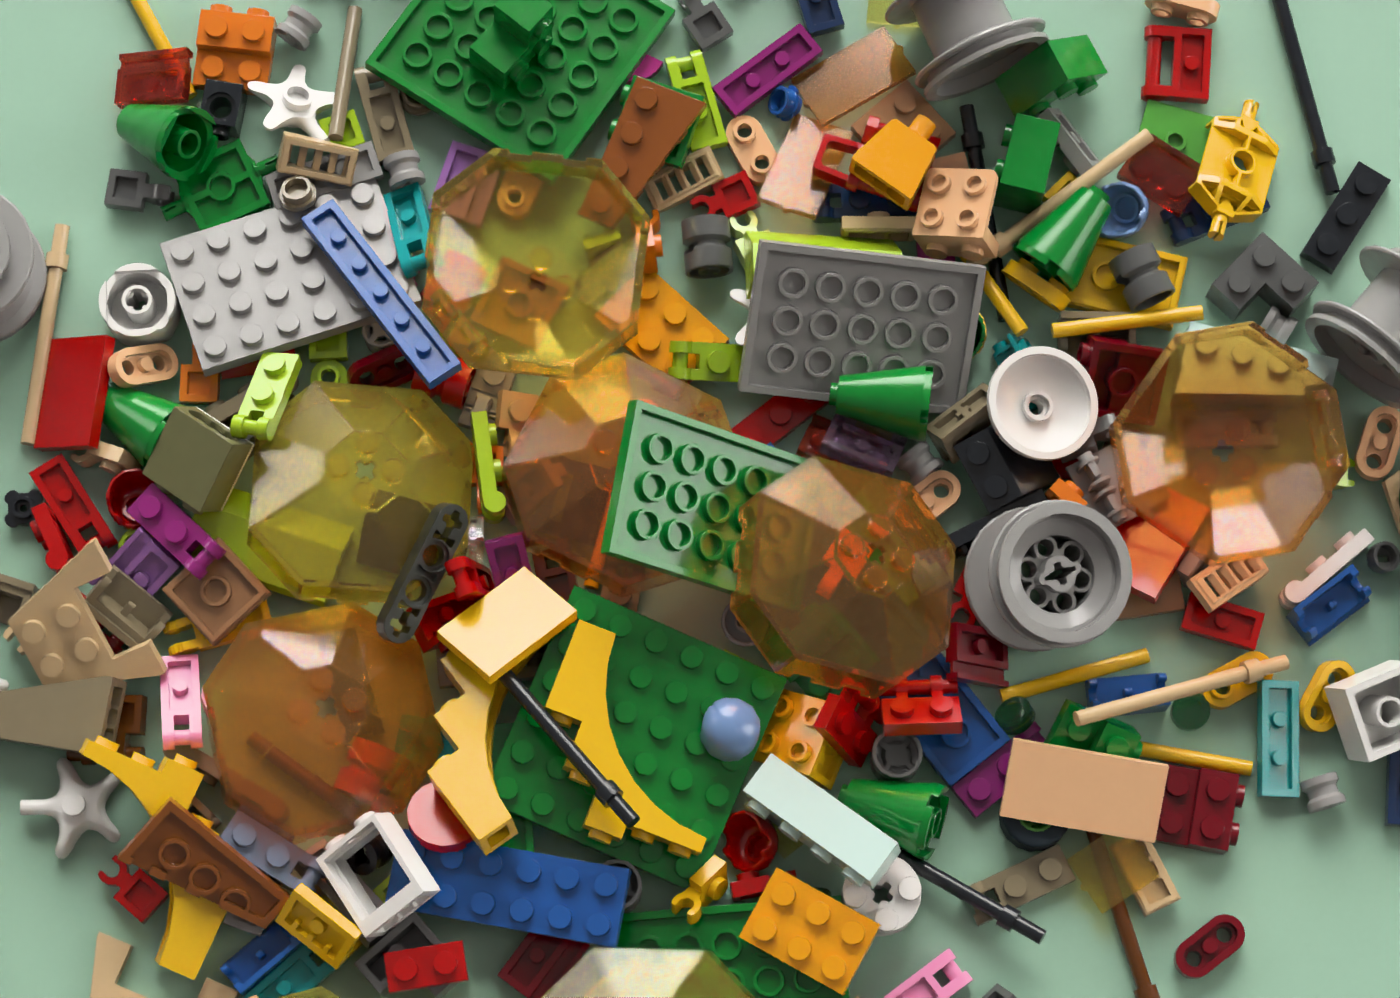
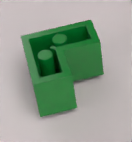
M498 0L494 4V21L469 47V63L503 89L512 80L518 82L529 68L528 63L536 54L539 56L543 55L553 42V5L547 0Z
M1086 34L1047 40L997 77L995 82L1014 117H1016V113L1039 118L1038 116L1047 108H1052L1050 104L1057 98L1061 100L1074 93H1077L1078 96H1083L1098 87L1096 81L1108 72Z
M1016 113L1013 125L1006 123L1001 146L1008 147L1005 160L998 158L994 170L999 180L993 206L1029 214L1041 205L1061 123Z

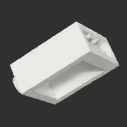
M369 811L355 820V828L348 834H341L330 840L325 845L326 851L316 859L365 938L384 936L441 891L391 812L375 813L374 811ZM381 834L411 882L379 908H376L346 860L377 835Z

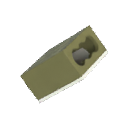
M174 406L142 474L154 481V484L164 494L175 495L183 501L182 506L190 512L202 515L203 512L222 511L255 444L246 438H233L229 427L198 407Z

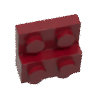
M1088 334L1087 343L1081 342L1079 344L1076 360L1086 369L1096 388L1098 397L1097 417L1114 413L1116 420L1152 425L1168 352L1162 348L1131 344L1124 339Z
M1168 764L1169 770L1155 842L1224 855L1228 852L1229 845L1236 846L1240 825L1233 822L1235 807L1242 808L1245 796V785L1239 784L1240 775L1206 768L1197 770Z

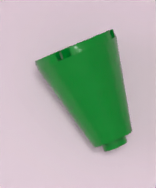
M130 104L122 109L117 118L116 128L119 136L165 175L173 179L186 181L190 180L187 177L195 173L199 175L203 173L213 160L218 145V136L213 135L212 124L216 125L214 118L206 110L196 106Z
M1094 185L1089 189L1083 186L1080 187L1022 236L1012 250L1019 258L1022 257L1032 263L1040 271L1039 275L1049 281L1052 277L1062 283L1069 292H1073L1080 282L1112 210L1111 206L1107 203L1110 197Z
M925 365L840 375L839 383L831 382L829 405L836 406V414L925 443L934 366Z
M112 382L108 384L102 422L145 468L174 406L184 405L134 388H122Z
M853 778L849 785H842L838 800L897 841L900 849L918 859L928 860L935 850L928 847L931 838H940L945 823L949 797L942 794L949 790V786L940 783Z

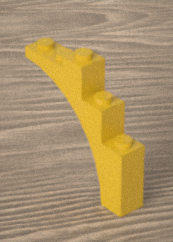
M579 619L544 708L560 726L571 728L572 723L579 725L573 741L607 780H613L623 791L622 797L640 817V820L633 827L628 828L610 807L605 808L594 795L582 828L590 831L588 834L589 838L610 845L612 840L619 842L627 828L632 830L630 836L641 842L652 845L655 839L668 844L667 851L686 859H689L691 854L698 856L701 854L707 838L678 824L654 805L633 780L619 755L609 725L606 701L608 661L616 633ZM566 758L562 769L570 772L568 778L579 784L590 786L588 781Z
M544 645L511 669L516 676ZM449 650L440 661L447 677L462 696L458 699L447 701L440 708L439 712L434 714V718L441 733L455 752L451 755L447 754L440 757L427 773L435 790L485 856H487L518 834L514 821L498 794L492 762L494 729L503 700L509 690L499 679L490 685Z
M98 735L95 742L85 738L79 752L105 767L121 780L147 811L150 819L170 796L188 810L204 774L195 770L198 765L197 762L177 753L174 760L164 756L158 770L153 768L155 760L135 751L131 758L118 753L117 750L120 745ZM192 812L197 819L211 829L213 821ZM169 882L170 900L166 927L155 961L160 966L195 980L227 911L219 908L218 904L201 896L198 898L185 892L184 888Z

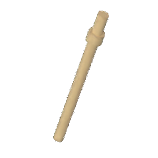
M1146 128L1005 232L998 231L993 236L999 243L997 256L1001 258L1013 248L1012 244L1017 242L1080 187L1083 186L1089 189L1154 141L1151 133ZM982 258L979 261L967 259L965 261L966 263L985 265L993 258Z
M55 224L51 251L46 253L45 261L48 270L20 441L21 444L34 446L62 275L63 272L67 271L69 255L66 254L70 226L66 224Z
M1285 654L1259 661L1257 658L1240 662L1239 667L1074 711L1073 720L1076 726L1079 727L1236 683H1255L1262 681L1266 675L1288 670L1290 667L1289 660Z

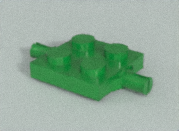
M240 139L217 148L213 160L200 175L195 173L187 177L190 180L186 181L176 179L179 186L180 199L160 207L166 221L187 212L196 221L201 231L271 208V203L264 190L262 177L277 171L276 163L278 157L274 154V156L255 163L247 155Z

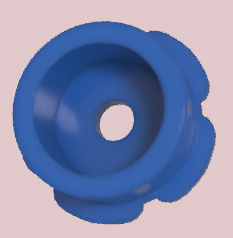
M793 85L788 87L778 86L769 97V111L776 115L777 118H781L782 121L791 120L801 110L802 99L798 95L799 90Z

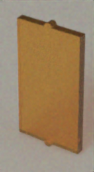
M882 26L791 78V83L799 90V95L803 99V107L809 108L821 126L825 127L916 75V70L903 54V46L897 45L885 27Z
M800 114L794 116L757 196V201L782 209L784 214L791 212L815 220L832 184L815 177L811 172L822 138L825 134H831L852 140L853 132L830 125L827 120L818 121ZM827 149L823 156L822 164L838 171L845 152Z

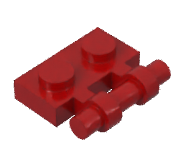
M846 672L840 678V683L844 686L840 695L829 693L813 727L848 765L861 768L877 736L870 727L873 721L882 725L881 699L879 696L869 692V685L863 678L856 677L852 672ZM857 703H859L860 705H859L857 711H855L854 709H855Z
M929 675V679L907 680L906 676L894 677V681H879L880 697L895 696V698L881 699L884 736L962 734L963 721L959 696H943V694H958L957 681L942 679L941 675ZM909 695H930V697L908 698Z

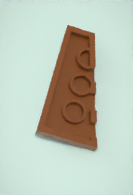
M637 76L578 214L583 218L608 228L616 229L644 192L643 189L654 174H657L665 164L666 158L675 146L680 144L687 135L688 129L696 118L700 117L708 107L707 104Z
M171 796L118 854L117 858L128 865L133 864L148 871L149 875L162 881L165 879L184 888L185 892L198 898L201 896L218 904L219 908L264 929L276 918L290 897L288 892Z

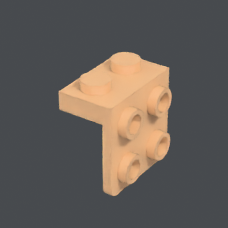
M930 168L924 179L912 236L927 256L934 259L957 256L972 261H979L982 258H997L999 243L988 228L999 180L994 170Z

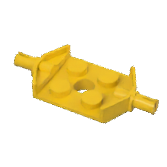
M1251 99L1244 101L1240 117L1215 116L1206 124L1205 128H1210L1198 175L1196 181L1188 188V192L1212 218L1207 235L1210 239L1214 236V241L1223 240L1227 223H1253L1262 215L1279 147L1258 125L1259 122L1255 120L1259 103L1255 102L1253 104L1254 100ZM1234 157L1243 161L1246 171L1236 166Z

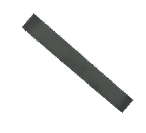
M440 503L430 512L378 615L376 629L379 636L384 640L394 643H405L414 635L446 571L444 563L452 559L467 529L468 515L461 506L451 503ZM445 514L451 515L450 518L455 521L452 528L446 527V522L442 520ZM433 534H441L440 537L447 538L446 543L443 540L433 538ZM434 544L439 551V558L434 565L427 566L423 560V553L429 545ZM413 579H417L422 587L421 595L418 599L410 601L406 596V586ZM400 603L401 605L411 607V612L404 611V609L398 608V604ZM392 618L399 619L398 622L402 625L400 632L394 631V627L390 625Z

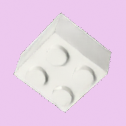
M1388 660L1324 687L1348 760L1370 763L1400 750V661Z

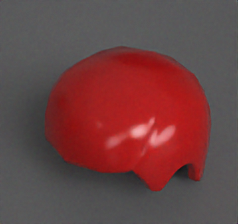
M140 468L121 471L111 479L106 492V503L110 515L119 526L126 530H137L141 526L126 510L151 483H154V481L142 474L143 470Z
M745 810L732 813L729 816L723 830L727 843L722 852L732 862L734 868L742 872H758L769 867L776 855L779 844L778 834L772 822L768 818L762 819L755 813Z

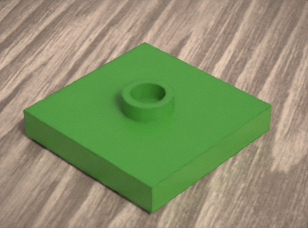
M1148 99L1139 132L1146 128L1153 136L1154 141L1131 157L1128 171L1189 188L1196 181L1210 128H1205L1206 124L1214 117Z

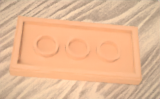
M1013 737L999 815L1155 843L1169 765Z

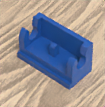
M1353 564L1295 606L1287 614L1286 618L1309 647L1370 601L1368 597L1372 594L1371 588L1369 586L1363 587L1357 579L1359 571Z
M1151 673L1086 680L1084 682L1087 707L1165 687L1167 675L1166 673ZM1171 701L1123 715L1165 712L1171 705Z
M273 921L262 931L260 937L256 936L220 966L219 969L233 983L237 991L242 996H245L302 946L303 943L277 922Z

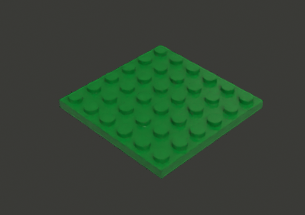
M412 0L366 60L365 69L550 185H553L675 16V9L660 0H547L553 5V42L543 55L539 56L536 54L528 63L529 68L518 82L512 80L503 89L469 63V47L494 21V4L498 0Z
M574 585L567 603L577 610V620L550 639L529 691L545 707L579 619L616 633L608 661L606 701L609 725L619 755L633 780L654 805L678 824L706 837V842L701 854L698 856L691 854L690 858L686 859L668 852L669 845L654 839L651 845L630 836L632 830L627 828L622 839L619 842L612 840L610 845L589 838L588 834L590 831L582 828L595 795V789L591 785L585 786L568 778L570 772L562 769L567 757L522 705L493 769L498 794L509 813L611 858L628 861L637 869L686 890L690 886L689 878L712 857L787 678ZM721 698H739L752 705L760 719L761 727L758 741L752 752L739 761H722L711 756L700 739L705 712L709 706H712L715 701ZM572 723L571 728L561 726L570 738L574 740L579 725Z

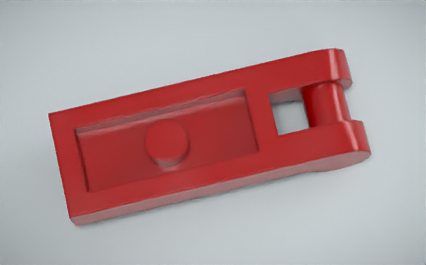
M62 453L29 472L78 553L94 538L98 539L102 548L107 546L110 549L118 544L115 536ZM94 525L98 534L85 541L81 532Z
M459 556L444 563L448 576H453L456 585L453 590L457 601L468 599L476 603L496 588L490 568L467 556Z

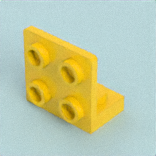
M783 689L753 761L764 763L772 753L817 786L831 790L843 759L813 727L826 700Z
M303 883L293 890L275 920L292 936L301 941L336 970L363 945L359 940L362 935L359 927Z

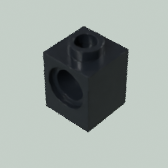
M206 79L201 109L206 110L214 118L216 125L212 124L213 135L218 136L220 141H226L229 137L240 138L248 97L244 85ZM220 107L231 108L230 114L224 118L213 116L214 112Z

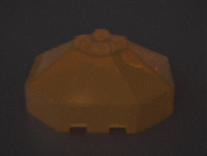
M1254 321L1175 334L1108 427L1121 504L1210 567L1286 555L1294 552L1304 539L1303 537L1311 525L1318 519L1332 499L1333 489L1350 466L1337 390L1307 369L1309 367L1307 358L1287 344H1281ZM1219 440H1224L1226 446L1233 447V453L1228 455V461L1221 462L1220 456H1213L1212 449L1218 447Z
M625 352L552 373L502 467V485L518 532H522L526 550L537 556L541 554L560 563L559 567L585 580L590 578L608 587L609 592L621 598L681 580L680 578L601 553L628 401L638 399L732 432L720 399Z
M812 456L759 491L739 507L738 522L742 523L741 540L736 543L733 572L738 573L736 590L731 593L730 610L776 674L790 677L795 673L811 677V683L837 690L845 686L860 690V696L875 699L949 647L956 546L911 483L818 456ZM868 545L873 550L878 548L881 551L882 555L879 557L881 564L876 560L872 562L868 560L866 556L870 552L867 547Z
M355 602L245 623L202 687L201 703L207 720L209 739L215 766H217L224 804L236 812L239 809L293 844L303 843L307 839L326 835L331 837L349 833L355 828V820L369 811H374L375 813L391 812L393 815L403 813L412 796L428 774L427 771L431 769L444 749L440 729L434 718L436 712L418 642L412 638L405 643H394L384 640L379 636L376 629L378 617ZM329 697L335 700L333 705L334 709L337 710L335 715L329 713L325 717L318 715L320 709L316 705L318 700L325 702Z

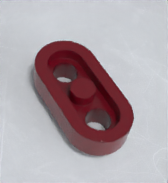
M393 344L354 362L348 369L347 381L356 396L367 399L411 381L415 370L406 358L401 362H395L403 354ZM370 372L367 377L360 378L362 374Z
M1221 914L1211 919L1176 948L1173 960L1177 971L1189 979H1198L1208 974L1242 946L1245 939V930L1242 923L1236 917L1228 914ZM1223 928L1229 932L1230 939L1228 942L1218 940V929ZM1193 952L1199 956L1200 962L1198 966H1191L1187 963L1186 957L1188 953Z

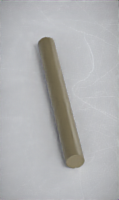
M349 6L347 10L328 138L332 141H342L344 136L362 17V8L358 6Z

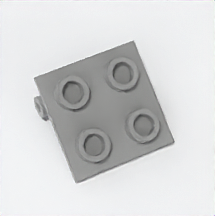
M1133 434L1093 454L1091 451H1087L1077 458L1078 462L1065 468L1073 483L1083 491V499L1088 502L1086 506L1102 514L1115 527L1170 500Z

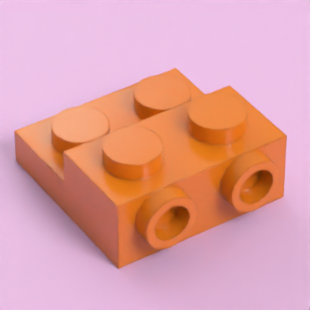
M212 4L210 10L201 9L196 39L198 50L192 83L194 88L204 90L206 79L243 84L247 95H254L248 89L247 84L250 81L270 84L277 37L275 17L269 16L270 13L261 8H249L247 14L234 13L232 7L224 4Z

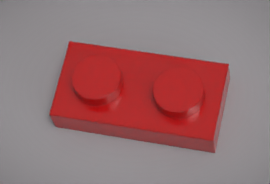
M1191 591L1179 630L1247 651H1254L1265 613L1226 602L1208 614Z
M462 940L383 953L390 994L469 981Z

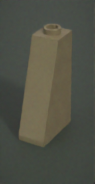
M101 676L0 691V740L80 753L79 751L85 738L95 742L97 736L100 735L116 743L127 682L110 676Z

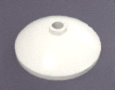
M1035 346L1017 351L1006 358L995 370L987 390V411L995 432L1010 449L1034 460H1056L1075 452L1090 437L1097 421L1098 397L1090 375L1075 358L1055 348ZM1030 403H1034L1035 405H1037V415L1033 414L1030 411Z

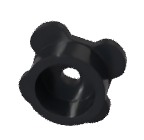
M35 489L29 493H18L15 490L9 491L5 495V502L8 504V514L5 516V523L11 528H16L18 525L30 526L29 522L35 520L30 508L39 505L43 501L42 494ZM23 505L27 506V510L25 512H21L20 510L21 506Z

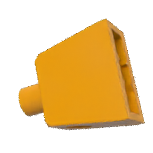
M921 114L917 115L909 127L897 119H892L853 155L848 171L908 211L937 151L936 146L928 141V138L936 129L935 124L928 117Z

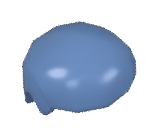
M1126 181L1104 185L1101 190L1110 197L1107 203L1111 206L1112 210L1100 235L1109 239H1119L1136 234L1148 218V198L1138 186Z
M721 698L715 701L712 706H709L704 714L700 733L701 742L711 756L722 761H739L754 749L760 735V719L752 705L739 698Z

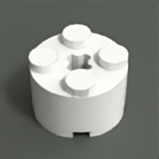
M144 263L127 264L114 271L115 273L102 285L98 301L101 315L111 333L119 342L130 347L163 343L170 340L180 321L181 306L169 279L155 267ZM145 301L146 305L142 306L141 310L135 311L139 307V302Z
M899 857L894 860L874 887L876 890L884 887L889 891L887 894L888 899L891 900L889 903L885 900H882L879 904L874 902V891L864 883L861 887H858L845 878L842 886L841 896L843 904L882 925L876 936H888L902 931L912 921L920 906L922 886L913 868Z

